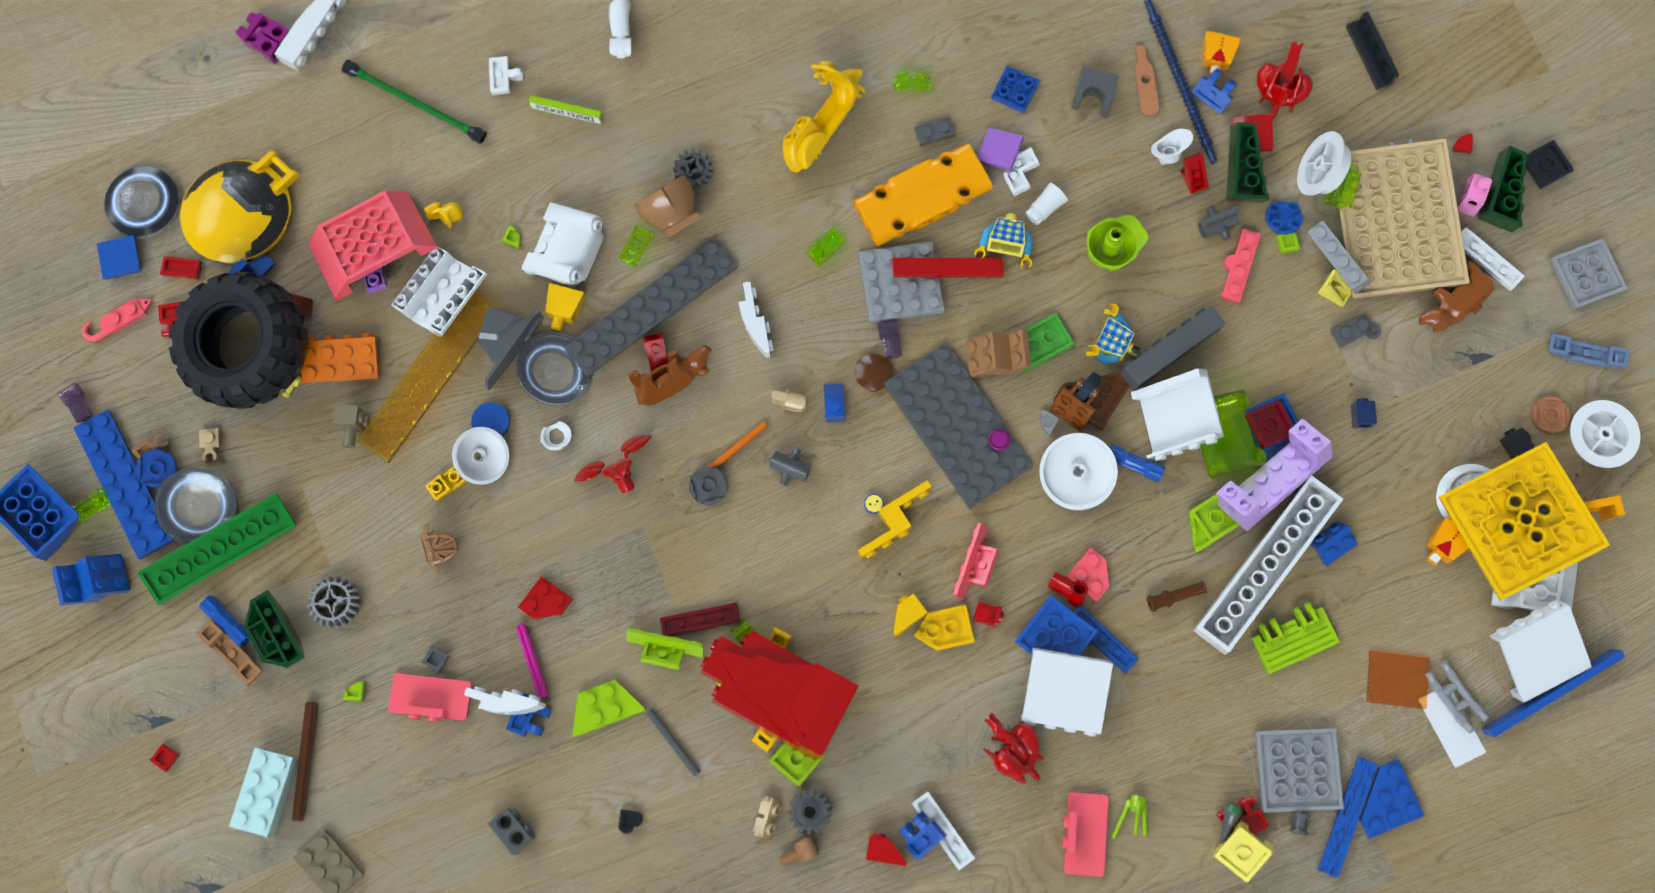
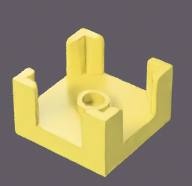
M1240 820L1234 827V832L1224 844L1221 842L1217 846L1214 857L1245 882H1248L1273 854V845L1267 840H1264V843L1249 832V826Z

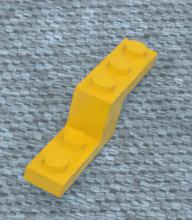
M928 480L878 510L879 516L889 531L858 549L861 559L873 557L877 554L876 550L881 547L886 549L893 544V540L897 537L902 539L910 534L911 525L901 508L905 510L914 504L913 501L917 498L921 500L930 494L929 491L932 486Z

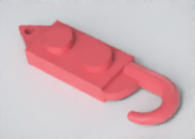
M137 298L130 300L102 316L100 332L89 335L88 327L91 325V322L86 323L82 329L83 337L89 342H97L112 333L120 331L146 316V312L153 301L151 299Z

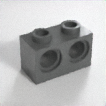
M506 808L492 819L488 825L510 853L517 855L534 840L532 836L534 832L527 824L523 825L519 820L522 817L516 809ZM508 816L511 819V825L505 828L502 821ZM518 832H521L524 836L520 844L515 841V835Z

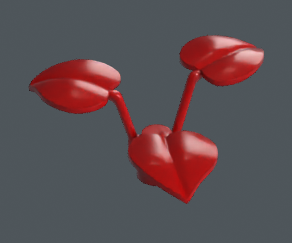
M651 435L636 436L627 440L620 448L624 452V458L606 467H604L605 463L603 461H596L586 465L576 475L575 482L576 480L587 481L593 479L601 472L603 476L611 478L613 483L617 484L621 493L630 492L635 488V485L630 477L632 475L630 467L633 461L631 458H628V455L641 449L652 438Z

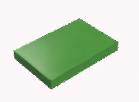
M1056 312L1026 328L1028 331L1032 367L1024 370L1028 372L1075 346V342Z

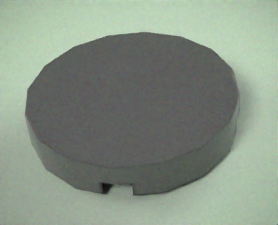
M703 467L691 476L689 491L697 502L704 505H713L721 501L725 496L727 480L720 470L713 467Z

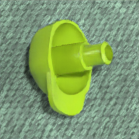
M1132 215L1107 218L1087 232L1086 249L1088 256L1098 267L1112 272L1117 271L1131 263L1138 256V252L1146 245L1149 239L1148 233L1138 219Z

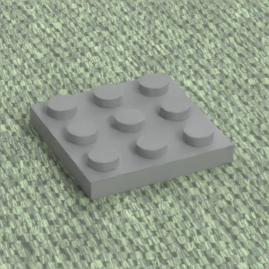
M1603 238L1549 259L1573 310L1628 289Z

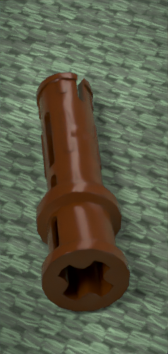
M1200 581L1199 583L1171 592L1164 590L1161 594L1155 596L1148 595L1146 600L1150 611L1156 612V609L1165 606L1171 607L1174 602L1207 593V588H1201L1205 586V583Z

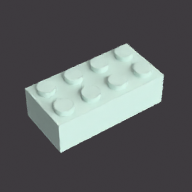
M254 748L229 827L265 837H275L299 759L261 748Z

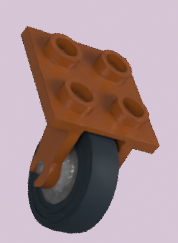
M1093 372L1087 380L1081 377L1071 391L1063 387L1049 410L1069 423L1073 428L1081 431L1095 411L1090 404L1100 392V389L1096 386L1102 377Z

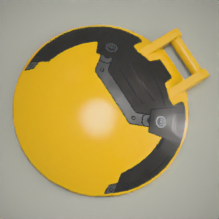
M274 150L269 151L258 162L232 160L211 167L192 183L184 196L180 211V222L186 240L200 255L214 262L235 264L242 258L245 261L249 259L254 260L264 255L281 240L288 228L287 224L292 214V202L290 201L288 187L299 178L300 174L283 162ZM272 163H275L286 173L283 178L270 167Z

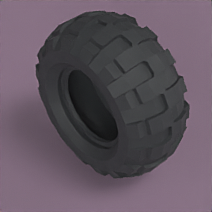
M238 271L234 274L224 273L211 277V279L207 280L206 284L201 283L188 292L190 297L186 302H180L174 312L178 314L175 324H170L169 337L172 339V347H169L170 356L173 364L177 365V374L186 387L193 389V393L206 402L236 409L253 408L256 406L255 404L259 403L265 404L280 395L279 391L282 389H288L296 379L294 375L298 368L303 367L306 358L303 355L304 346L308 345L307 329L303 327L305 321L299 305L293 302L292 295L285 288L263 276ZM250 312L256 320L259 330L256 350L244 364L229 369L222 361L219 352L221 333L232 318L239 314Z

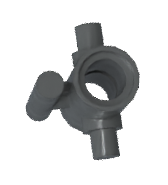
M1213 206L1207 209L1209 217L1198 222L1201 236L1208 238L1218 233L1224 241L1230 239L1229 229L1240 224L1237 214L1239 213L1238 206H1233L1221 212L1216 211Z
M794 447L792 454H789V456L778 451L772 455L769 468L781 472V484L787 486L789 479H792V477L803 482L807 480L812 465L800 461V449Z

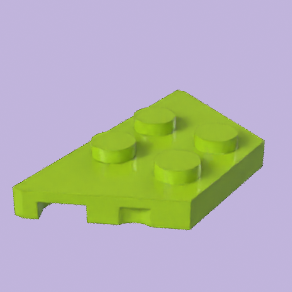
M1217 494L1188 512L1195 554L1240 526L1219 508Z
M616 680L583 691L577 695L573 738L646 710Z

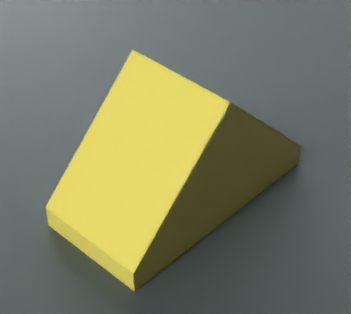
M1332 270L1317 293L1344 307L1351 295V289L1337 270Z

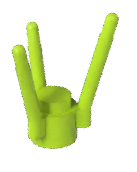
M1131 795L1130 800H1126L1124 810L1112 834L1113 839L1116 837L1129 808H1131L1130 812L1136 813L1133 835L1137 836L1140 814H1142L1143 835H1147V798Z

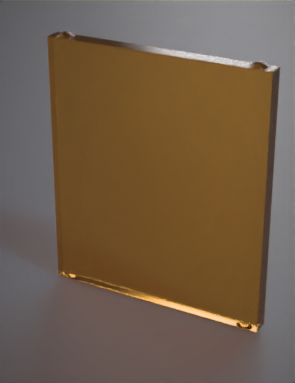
M1369 651L1366 702L1427 709L1428 679L1425 674L1429 670V658Z

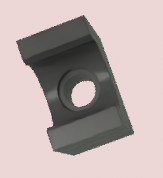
M1083 66L1071 108L1077 110L1084 97L1095 96L1102 104L1100 116L1106 118L1119 76Z

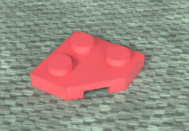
M1090 548L1066 578L1074 582L1082 581L1086 583L1089 589L1087 595L1095 602L1109 588L1106 559L1093 548Z

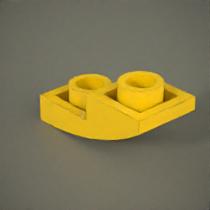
M453 466L443 475L439 474L425 487L434 500L438 501L467 481L457 473Z

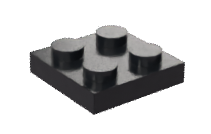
M1554 140L1528 153L1526 157V169L1540 190L1574 171Z

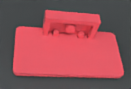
M396 673L393 676L388 710L391 713L406 714L410 719L420 720V716L428 717V721L440 722V718L465 721L467 719L470 697L464 694L466 688H472V684L469 681Z
M1070 792L1068 794L1067 816H1064L1063 828H1066V836L1062 837V848L1065 849L1064 872L1066 874L1096 877L1104 875L1108 796Z

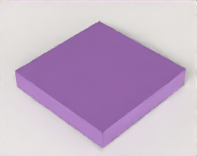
M989 127L977 158L981 164L1011 171L1024 137Z

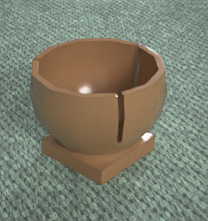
M685 174L634 204L643 220L652 226L662 229V234L665 238L671 237L701 218L698 212L693 211L695 192Z

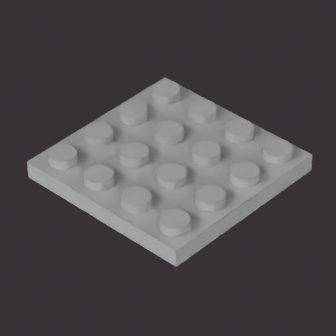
M932 241L858 252L869 324L944 313L939 278H893L892 258H935Z
M1336 728L1254 732L1262 813L1344 809Z

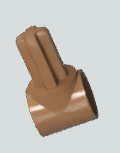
M810 836L795 843V849L780 855L778 858L782 867H786L798 860H801V862L810 860L818 856L819 853Z

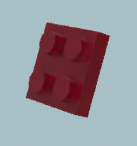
M1280 400L1244 415L1262 450L1289 438L1288 431L1293 425Z

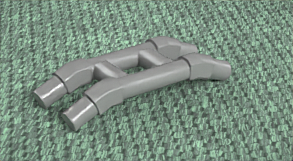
M1448 660L1442 661L1440 664L1444 673L1452 683L1443 689L1432 671L1427 672L1425 676L1432 690L1439 696L1454 716L1456 722L1470 734L1475 728L1461 713L1462 710L1469 706L1484 722H1487L1491 717L1468 692ZM1456 689L1464 698L1457 705L1448 696Z

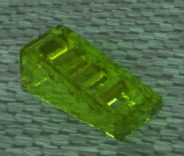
M635 225L619 259L636 267L654 234ZM638 234H641V235L645 236L646 238H645V240H643V239L637 237V235H638ZM634 240H637L640 243H642V246L640 247L633 243ZM632 246L638 249V253H635L634 251L630 250V247ZM629 253L635 256V259L633 260L625 255Z

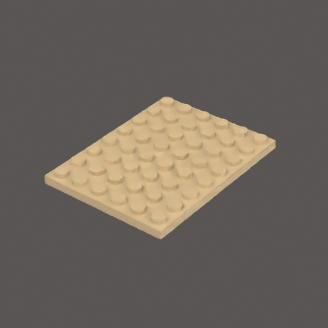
M1446 138L1351 151L1349 171L1343 182L1335 189L1344 248L1371 282L1370 285L1356 295L1351 290L1352 299L1469 284Z

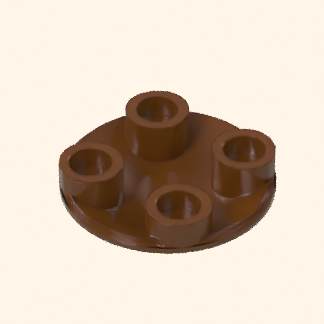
M869 354L862 357L855 367L857 382L860 386L871 392L886 387L884 383L891 379L893 374L890 362L879 354Z

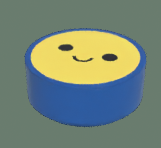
M877 494L869 495L864 502V507L870 514H878V510L883 508L884 505L883 499Z

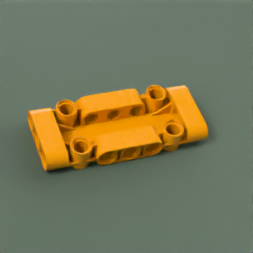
M967 143L951 152H943L935 160L928 159L890 178L885 185H877L873 191L853 200V204L873 242L878 247L894 238L903 237L910 230H919L951 214L960 207L959 205L969 204L973 198L992 190L993 186L972 147ZM947 160L950 161L951 164L944 165L942 162ZM965 191L969 195L965 197L962 196L960 192ZM879 193H883L886 195V197L879 198L876 195ZM900 224L903 226V228L897 230L894 228V226Z

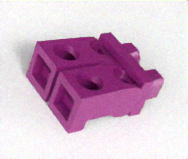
M250 12L246 19L250 24L247 29L243 26L239 27L236 34L247 47L261 54L275 65L278 61L275 52L290 29L264 16L260 12L258 15Z

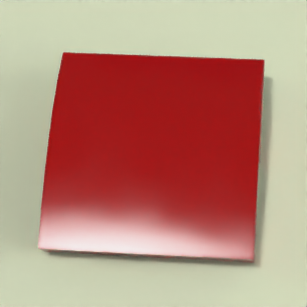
M1272 114L1232 118V125L1237 122L1255 123L1260 145L1259 152H1272Z

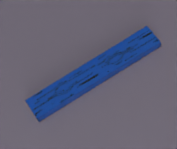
M1357 757L1343 796L1344 809L1338 810L1317 870L1336 878L1339 877L1378 764Z

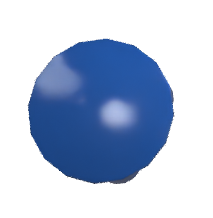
M1280 201L1270 204L1266 211L1265 219L1271 230L1278 234L1287 235L1299 230L1303 222V215L1296 202Z

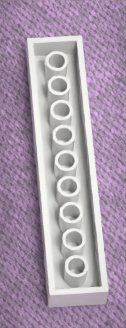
M1310 476L1301 485L1193 631L1224 655L1229 653L1342 502L1343 498L1315 477Z

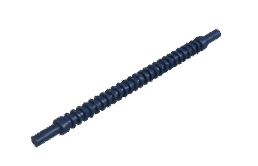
M1145 0L1144 3L1150 15L1149 21L1153 25L1152 28L1156 29L1154 33L1159 38L1160 47H1163L1162 52H1165L1166 61H1169L1168 66H1171L1169 69L1173 70L1171 74L1175 75L1173 79L1178 84L1179 93H1182L1181 98H1184L1185 107H1188L1187 112H1190L1189 116L1192 117L1190 120L1194 121L1192 125L1196 126L1194 130L1198 131L1196 134L1199 135L1198 139L1201 140V147L1205 148L1210 163L1214 164L1218 160L1212 148L1213 142L1211 138H1208L1209 133H1206L1205 124H1202L1203 119H1200L1201 115L1198 114L1200 111L1196 110L1198 106L1194 105L1196 101L1191 96L1192 92L1189 91L1188 82H1185L1184 73H1181L1182 68H1179L1178 59H1175L1176 54H1173L1175 51L1171 50L1173 46L1169 45L1171 41L1166 36L1165 27H1162L1161 17L1156 13L1152 1Z

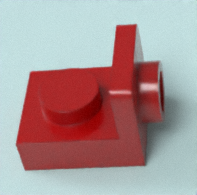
M978 601L973 621L996 627L997 623L1001 624L1004 612H1001V606L996 607Z

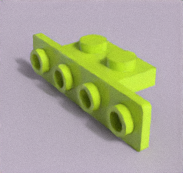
M627 629V642L644 645L641 655V662L679 670L683 654L703 657L704 644L697 641H687L678 637L645 632L640 629Z

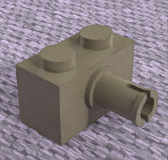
M335 404L332 423L342 431H345L342 446L355 448L356 432L366 433V427H369V416L358 405Z

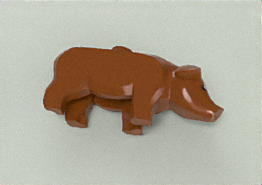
M1470 261L1467 264L1470 283L1459 285L1452 294L1442 287L1438 288L1433 294L1439 300V306L1421 315L1418 320L1419 325H1429L1434 327L1433 332H1440L1451 325L1461 322L1469 314H1476L1482 309L1483 306L1481 304L1496 288L1494 280L1484 274L1477 264Z
M704 345L692 351L686 358L680 357L678 351L674 349L667 354L669 363L656 368L650 374L639 375L637 370L630 372L629 380L634 385L638 404L646 406L657 404L686 388L697 375L702 376L709 373L707 358L712 349Z

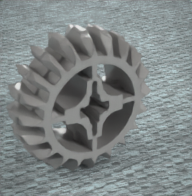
M328 576L327 581L321 579V585L314 584L315 591L309 590L313 596L307 597V600L311 602V604L307 605V608L312 609L308 614L314 616L313 621L319 622V625L322 627L326 625L329 629L332 626L339 628L340 623L346 626V619L353 621L351 614H358L354 610L355 607H360V604L356 603V601L361 598L355 595L358 593V589H352L354 584L352 582L348 583L346 578L341 580L339 576H336L335 579ZM335 587L343 588L347 597L338 596ZM327 591L326 597L321 600L322 595ZM347 605L345 610L340 613L342 606ZM320 608H328L332 617H325Z

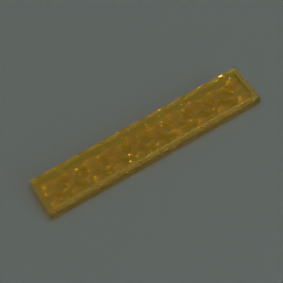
M474 292L443 336L433 335L356 442L387 463H390L478 341L488 308H499Z

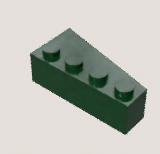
M1237 122L1230 126L1226 200L1258 203L1270 200L1269 193L1266 190L1267 182L1263 173V161L1260 157V145L1255 123Z
M1508 146L1499 152L1491 176L1492 183L1486 201L1480 209L1478 219L1511 233L1522 227L1521 212H1523L1524 204H1522V194L1525 191L1523 178L1526 173V152L1512 146Z

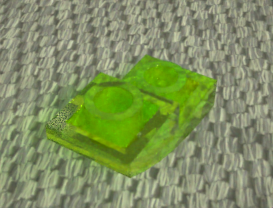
M832 227L820 241L817 240L806 254L820 266L846 240Z

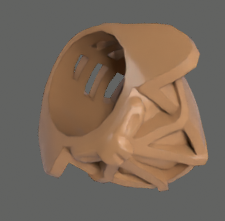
M425 524L421 534L425 557L429 565L437 573H440L441 571L436 567V564L444 563L458 552L457 540L452 532L435 530L428 532L430 524Z

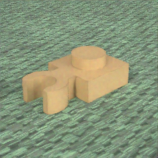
M219 428L199 430V448L205 450L202 454V460L208 463L210 455H213L215 462L219 460V455L216 452V449L221 448V430Z

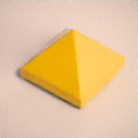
M774 627L769 640L787 649L792 636L786 631Z

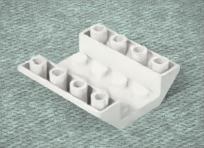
M438 247L430 251L391 306L414 323L441 337L487 276V273L474 266L468 267L454 259L447 251Z
M1503 530L1508 534L1512 532V530ZM1531 533L1532 540L1539 542V534ZM1578 562L1499 601L1493 590L1491 606L1509 610L1520 608L1535 611L1548 606L1550 602L1561 601L1570 605L1572 611Z

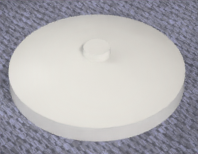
M1073 433L1058 438L1046 449L1041 459L1040 481L1042 487L1053 502L1066 509L1081 511L1100 505L1110 496L1117 481L1118 468L1113 452L1102 440L1089 434Z

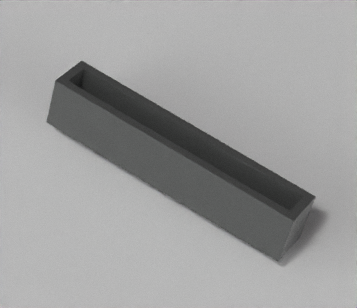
M1212 306L1208 309H1200L1195 314V318L1192 320L1190 318L1186 319L1181 323V328L1178 330L1176 328L1172 329L1166 334L1167 338L1164 340L1158 339L1152 344L1153 347L1150 350H1142L1137 355L1138 358L1136 360L1130 359L1123 364L1124 368L1120 374L1133 391L1222 329L1226 323Z

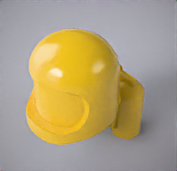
M434 202L423 209L428 221L440 218L448 228H451L453 223L460 221L463 217V210L456 202H449L443 206L440 202Z

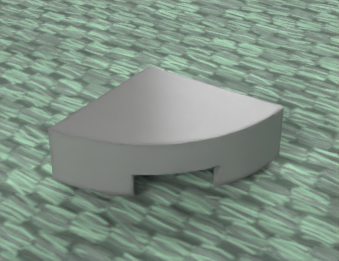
M1043 409L1040 415V423L1043 430L1048 435H1051L1059 417Z

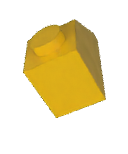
M914 593L910 596L906 594L898 600L899 604L897 605L893 631L895 638L927 615V611Z

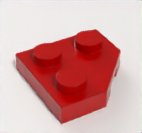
M541 576L518 608L534 620L559 616L564 613L573 601V598Z

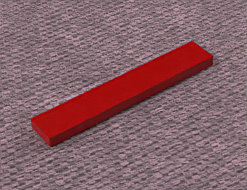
M892 258L891 260L893 278H1003L1004 276L1002 258Z

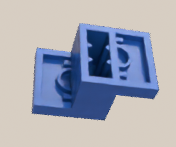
M122 554L87 556L74 565L55 566L52 568L60 606L98 602L108 594L127 593L130 591Z

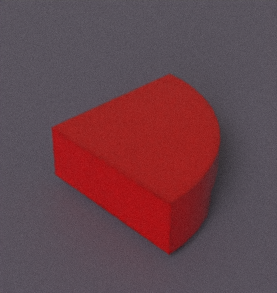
M1473 134L1461 136L1453 145L1452 152L1471 153L1473 151Z

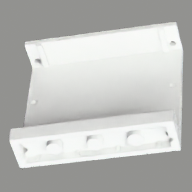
M1198 368L1131 392L1132 399L1140 400L1153 451L1152 454L1146 455L1147 458L1155 459V461L1165 460L1167 455L1183 454L1185 449L1195 450L1200 448L1201 444H1214L1218 442L1217 439L1224 437L1208 372L1205 369Z
M1561 601L1550 602L1548 606L1531 612V615L1517 619L1513 624L1500 628L1496 633L1490 635L1491 639L1499 642L1516 687L1510 690L1512 696L1523 703L1592 668L1570 605Z
M1032 648V662L1021 720L1031 726H1036L1037 723L1045 724L1044 727L1048 729L1062 727L1064 731L1076 733V730L1084 731L1083 734L1088 736L1101 734L1113 663L1108 660Z

